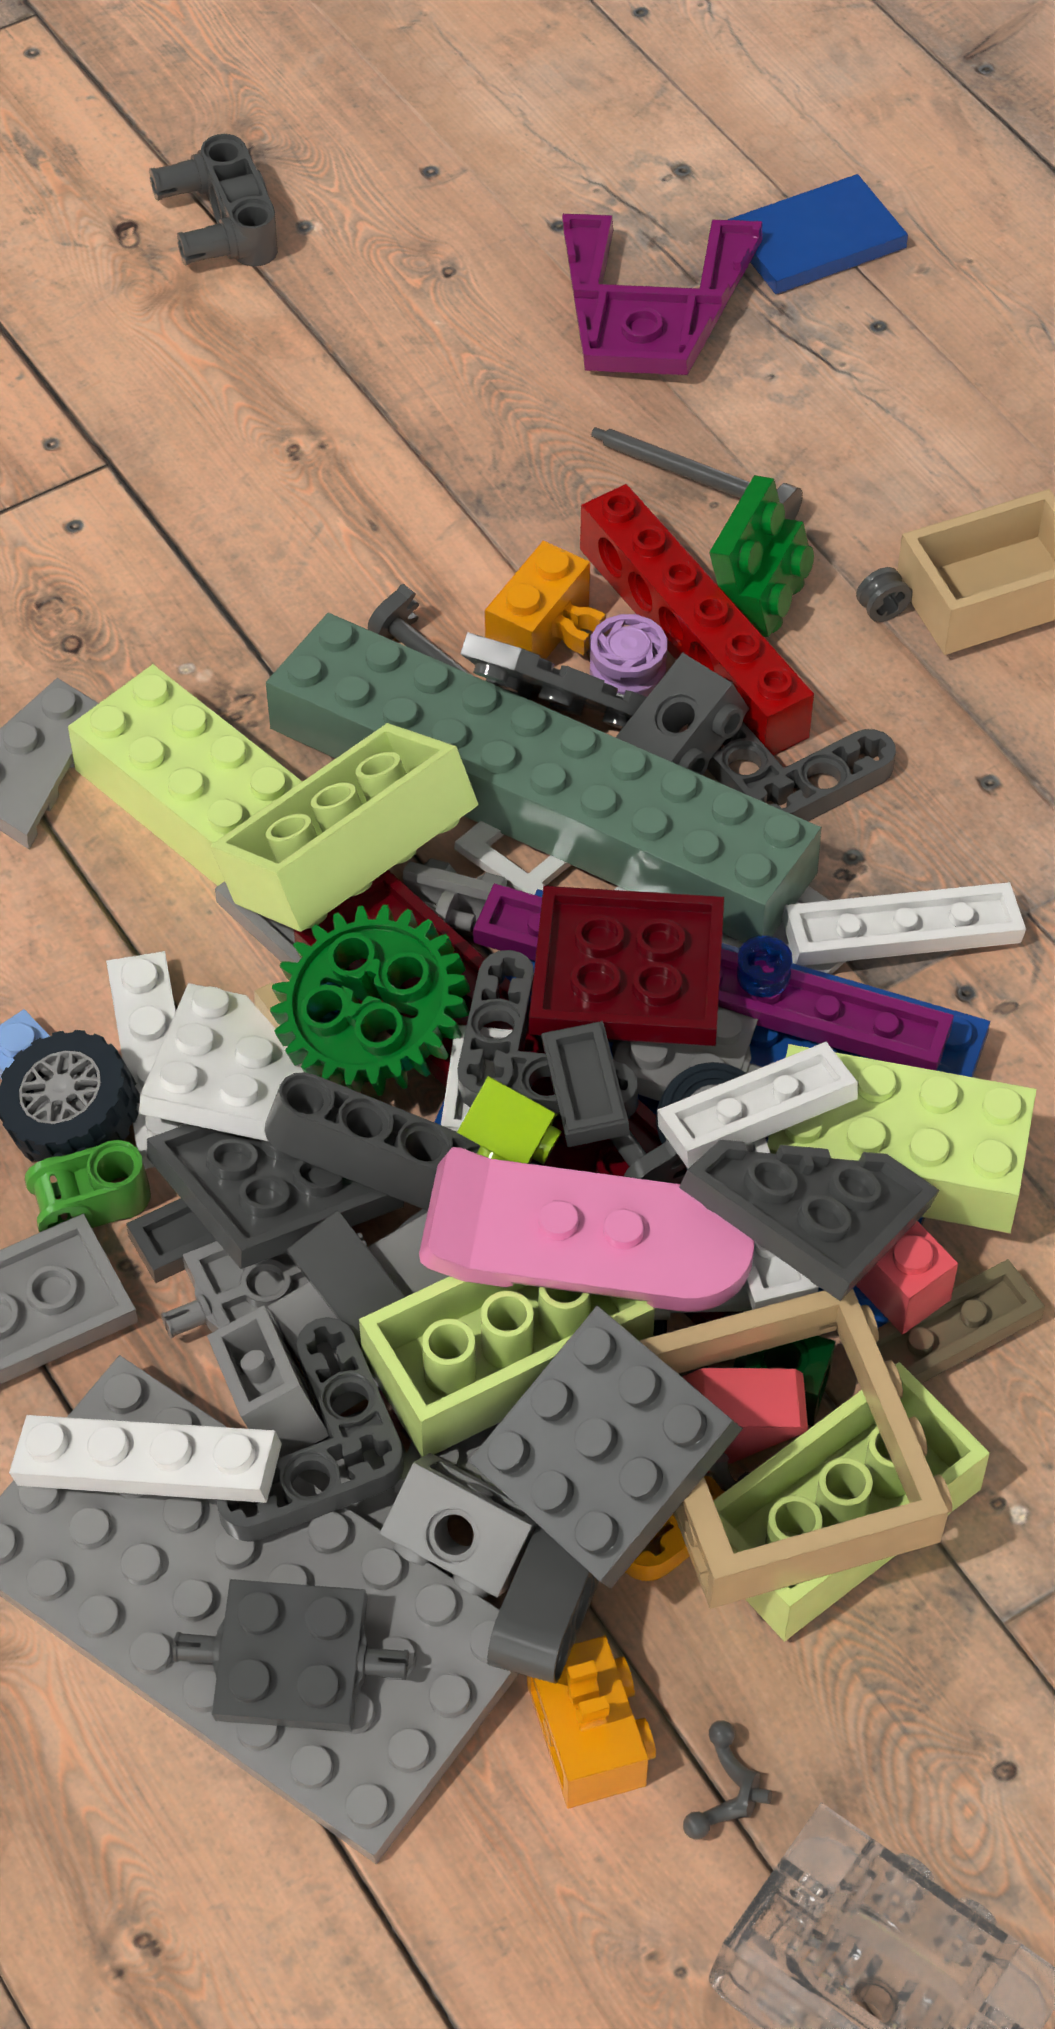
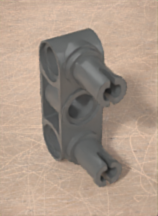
M231 134L211 136L203 142L201 150H198L197 154L191 155L190 160L159 168H149L150 183L157 201L162 200V198L199 191L200 194H206L210 201L217 224L189 232L177 233L178 248L185 266L193 262L225 255L229 259L236 258L238 262L253 267L263 266L276 258L278 247L274 206L267 193L262 174L256 169L245 143L239 137Z

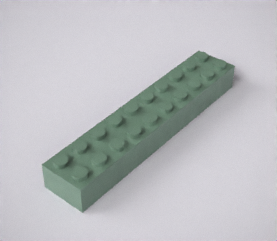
M327 613L266 681L270 729L334 758L342 755L386 723L457 746L479 804L464 815V817L478 823L482 821L501 830V833L548 855H552L628 891L724 897L722 933L761 951L781 925L785 905L796 904L818 874L822 827L331 613Z

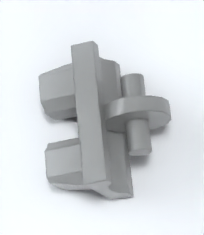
M430 858L424 865L409 861L403 870L402 878L404 885L460 935L474 938L473 928L493 884L507 887L505 877L487 872L482 876H478L477 879L457 874L450 863Z

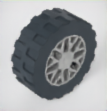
M74 1030V1032L70 1033L59 1031L52 1033L50 1037L39 1038L31 1042L32 1045L26 1050H21L13 1057V1063L3 1071L0 1085V1119L17 1147L31 1162L34 1160L39 1162L50 1157L65 1156L99 1146L107 1141H124L130 1134V1126L136 1122L138 1111L136 1110L137 1103H140V1093L135 1087L137 1083L117 1049L112 1044L108 1045L104 1037L95 1033L94 1035H89L84 1030Z

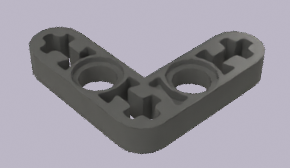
M742 722L739 730L732 737L726 739L723 742L724 747L721 749L720 746L709 760L707 769L719 783L762 802L772 801L774 803L771 804L772 806L810 821L888 780L894 769L896 746L892 738L884 732L875 729H863L783 768L749 727ZM861 754H864V755L866 756V757H863V758L859 759V756H860ZM878 756L879 760L875 761L873 758ZM737 760H749L758 765L759 770L749 775H741L731 770L729 765ZM818 773H826L837 779L838 784L828 789H821L813 786L808 778ZM787 803L786 808H781L779 806Z
M512 950L498 951L489 955L479 968L457 1067L460 1096L463 1102L471 1107L482 1087L477 1085V1083L483 1080L486 1059L494 1061V1079L558 1114L556 1119L561 1120L555 1094L543 1096L531 1089L532 1084L538 1079L550 1077L546 1055L544 1053L523 1051L529 1026L534 977L533 965L530 959L520 952ZM505 976L516 977L510 982L508 991L509 1001L500 999L499 984L503 983ZM493 1021L507 1022L514 1028L508 1036L501 1039L486 1038L480 1033L486 1024ZM613 1061L627 1119H629L636 1112L639 1105L637 1076L626 1064Z
M325 1317L313 1320L301 1330L296 1343L301 1370L330 1439L278 1458L272 1485L281 1482L284 1501L287 1505L278 1506L277 1497L273 1493L272 1485L267 1503L253 1502L257 1504L258 1514L253 1517L246 1518L245 1513L239 1510L238 1501L216 1499L221 1525L227 1534L237 1540L255 1541L383 1493L394 1487L402 1477L404 1459L401 1441L354 1333L346 1323L339 1319ZM323 1342H329V1345L337 1351L341 1372L332 1377L324 1355L318 1353L317 1345ZM346 1392H358L369 1401L367 1408L361 1414L354 1417H342L332 1409L334 1400ZM375 1449L376 1454L379 1457H383L384 1466L372 1469L368 1461L364 1462L363 1453L367 1450ZM340 1459H344L345 1470L349 1471L350 1481L341 1483L339 1468L336 1463ZM306 1470H320L327 1474L330 1479L329 1485L322 1493L316 1496L300 1495L292 1487L295 1478Z

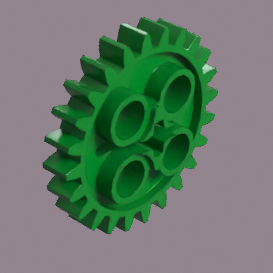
M388 905L381 907L376 919H369L364 907L358 906L355 922L349 924L346 923L339 913H335L333 916L335 930L327 933L315 924L311 927L316 939L312 946L297 941L293 944L301 958L299 962L283 961L279 965L289 981L272 985L273 992L281 1002L270 1007L272 1016L277 1024L280 1025L274 1030L282 1046H288L285 1052L293 1065L302 1064L301 1068L305 1073L314 1074L319 1077L322 1075V1078L339 1085L345 1079L347 1088L359 1093L363 1088L364 1082H370L378 1096L384 1093L386 1079L392 1077L395 1078L402 1089L408 1088L407 1071L414 1068L420 1074L427 1077L430 1075V1071L425 1059L430 1054L445 1060L449 1057L441 1042L443 1037L460 1039L462 1036L453 1018L469 1016L470 1012L464 999L461 998L470 993L469 984L465 976L461 975L466 970L458 953L452 954L455 949L447 934L438 936V932L430 919H427L418 926L412 910H405L395 922ZM367 959L360 968L351 971L346 970L354 961ZM414 977L421 978L418 984L412 988L399 989L408 979ZM327 982H332V983H335V984L340 985L341 987H338V986H335V985H328V984H325V983H327ZM341 1011L337 1018L331 1022L320 1023L324 1015L329 1012ZM400 1013L417 1016L415 1018H408ZM388 1029L395 1030L393 1035L387 1040L373 1042L375 1037L382 1031Z

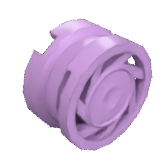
M620 614L607 618L596 626L591 635L590 675L605 680L604 683L618 688L617 693L624 695L625 691L628 690L648 697L666 674L667 637L663 629L653 620L637 614ZM611 629L610 633L605 636L604 633Z

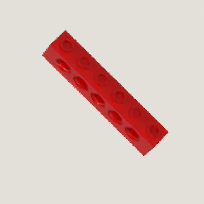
M624 484L581 504L580 550L635 614L653 620L663 629L667 637V650L675 660L683 652L733 683L749 707L743 722L773 756L810 737L814 693L627 484Z

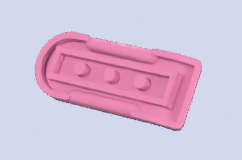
M452 1147L437 1166L419 1257L420 1262L428 1269L465 1282L500 1287L522 1284L646 1301L653 1308L697 1312L712 1309L727 1302L742 1289L752 1268L754 1240L679 1188L680 1184L490 1159L460 1147Z

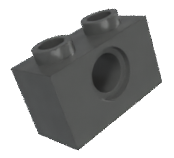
M682 652L616 738L703 775L708 767L709 760L726 739L732 737L739 730L745 714L749 711V707L733 683ZM689 723H692L688 729H686L683 732H679L682 727Z

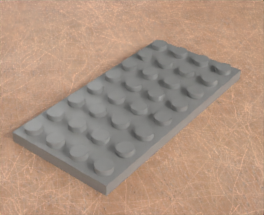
M121 1355L116 1358L67 1416L68 1418L226 1427ZM299 1475L293 1482V1489L300 1495L310 1497L323 1492ZM14 1480L0 1496V1596L375 1864L379 1862L518 1676V1673L492 1667L487 1663L489 1642L500 1611L478 1595H472L455 1585L454 1579L429 1562L422 1566L398 1555L393 1549L395 1542L380 1535V1529L347 1507L263 1539L247 1542L237 1540L227 1534L221 1525L216 1499L17 1486ZM281 1482L273 1484V1493L277 1497L278 1506L287 1505L284 1501ZM238 1501L239 1510L245 1513L246 1518L258 1514L257 1504ZM230 1579L365 1589L368 1600L364 1632L369 1648L408 1650L409 1664L406 1666L408 1673L406 1680L377 1676L365 1677V1682L356 1697L352 1732L215 1721L212 1716L216 1685L213 1664L186 1661L174 1662L173 1645H176L174 1638L177 1632L208 1636L217 1635V1630L225 1618Z

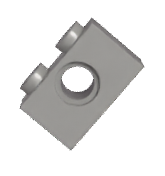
M265 1305L207 1335L240 1417L248 1429L276 1431L282 1443L278 1458L307 1448L329 1436L296 1358Z
M429 1453L413 1462L379 1534L395 1542L394 1551L404 1559L422 1566L427 1562H432L454 1574L452 1579L455 1580V1585L467 1593L478 1595L481 1598H487L491 1594L498 1598L510 1588L537 1523L501 1490ZM450 1515H460L471 1524L474 1533L471 1546L460 1545L451 1538L447 1527Z

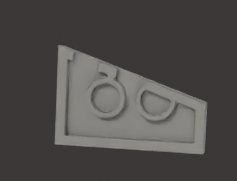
M56 678L0 728V831L30 849L38 835L36 827L46 810L51 811L59 796L58 787L67 770L75 767L68 726L99 704L59 678Z

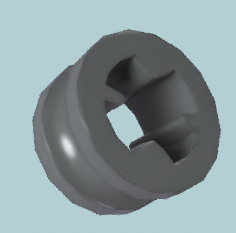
M885 567L872 572L858 586L856 597L859 603L866 608L867 614L873 621L884 622L898 616L906 609L912 598V590L902 581V576L895 568Z

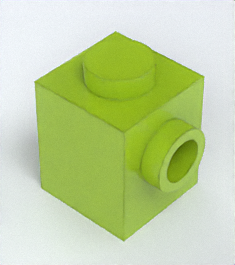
M487 1076L457 1133L479 1144L480 1148L477 1154L490 1159L531 1164L534 1159L544 1164L562 1131L552 1126L558 1115L557 1113L498 1080Z

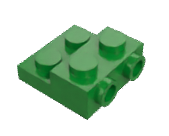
M754 475L709 554L718 587L763 637L769 638L772 633L782 626V617H785L790 609L792 596L800 592L804 587V578L809 576L813 567L814 551L808 544L804 522L785 519V508L779 501L775 479Z

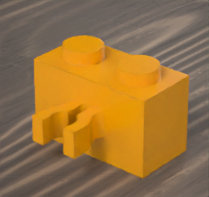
M543 540L485 609V637L533 652L545 660L560 641L563 640L568 648L584 656L589 650L590 634L581 631V629H588L594 632L596 626L606 620L605 613L589 607L590 561Z
M606 1635L574 1644L556 1684L527 1676V1687L567 1809L646 1786L648 1760L656 1758L653 1736L646 1718L643 1717L635 1720L628 1701V1698L635 1696L631 1672L624 1656L613 1657Z

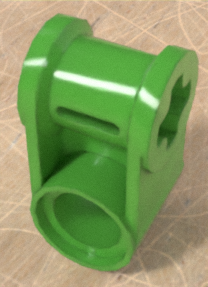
M122 1140L107 1141L99 1146L79 1152L41 1160L28 1169L24 1180L26 1188L31 1194L35 1195L40 1211L37 1217L39 1232L81 1214L85 1215L91 1228L118 1220L130 1219L139 1215L148 1206L151 1198L150 1185L142 1155L137 1147L130 1142ZM55 1176L57 1182L51 1183L50 1177ZM127 1177V1179L121 1182L111 1183V1181L117 1178ZM67 1213V1219L63 1220L61 1214Z

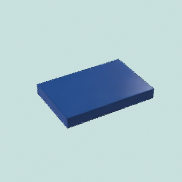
M858 174L728 219L762 221L763 239L750 263L775 295L907 248V232Z

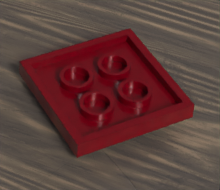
M543 886L529 1014V1034L542 1035V1033L603 1021L607 1039L716 1046L724 897Z

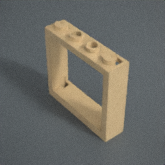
M853 1289L841 1301L823 1290L640 1340V1342L679 1374L837 1330L909 1500V1503L733 1553L709 1488L703 1477L677 1508L674 1515L710 1609L941 1542L948 1513L952 1512V1500L948 1486L941 1475L933 1476L925 1458L927 1455V1442L923 1428L916 1417L908 1418L900 1400L903 1396V1388L899 1372L892 1360H883L876 1344L879 1340V1333L874 1314L868 1305L860 1306Z

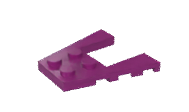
M563 213V231L585 371L688 375L762 242V221L712 219L700 288L603 284L614 232L612 215Z

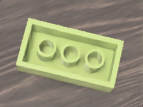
M154 664L68 726L75 770L217 886L225 880L210 845L303 782Z
M386 723L211 844L210 848L235 904L302 932L315 924L318 925L323 922L328 912L349 897L365 892L372 885L373 880L391 867L411 859L415 855L416 850L433 837L453 829L459 823L461 817L479 804L457 746Z
M788 1044L786 1057L809 1048ZM836 1053L858 1081V1099L771 1134L768 1137L767 1144L770 1153L776 1154L780 1145L825 1148L829 1150L830 1156L833 1159L859 1161L863 1152L888 1154L939 1189L931 1207L922 1217L1011 1233L1019 1198L1037 1089Z
M449 1276L360 1318L361 1350L372 1376L421 1457H424L429 1453L437 1454L500 1423L596 1306L604 1310L639 1341L653 1337L655 1308L647 1304L646 1301L522 1284L500 1287L465 1282Z
M898 1362L895 1366L899 1372L903 1388V1396L900 1400L908 1418L916 1417L923 1428L927 1442V1455L925 1458L933 1476L939 1474L944 1478L950 1492L953 1512L981 1490L990 1452ZM862 1390L713 1500L733 1553L909 1503ZM895 1556L745 1600L785 1642Z

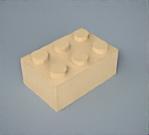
M1050 489L902 534L897 571L902 576V581L911 588L912 598L910 602L944 655L1055 620V496Z

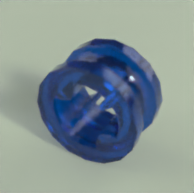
M756 936L748 939L741 946L738 953L737 981L741 988L757 997H772L783 992L791 980L793 962L792 952L788 945L772 936ZM765 960L767 966L774 968V971L764 973L761 966L755 965V962Z

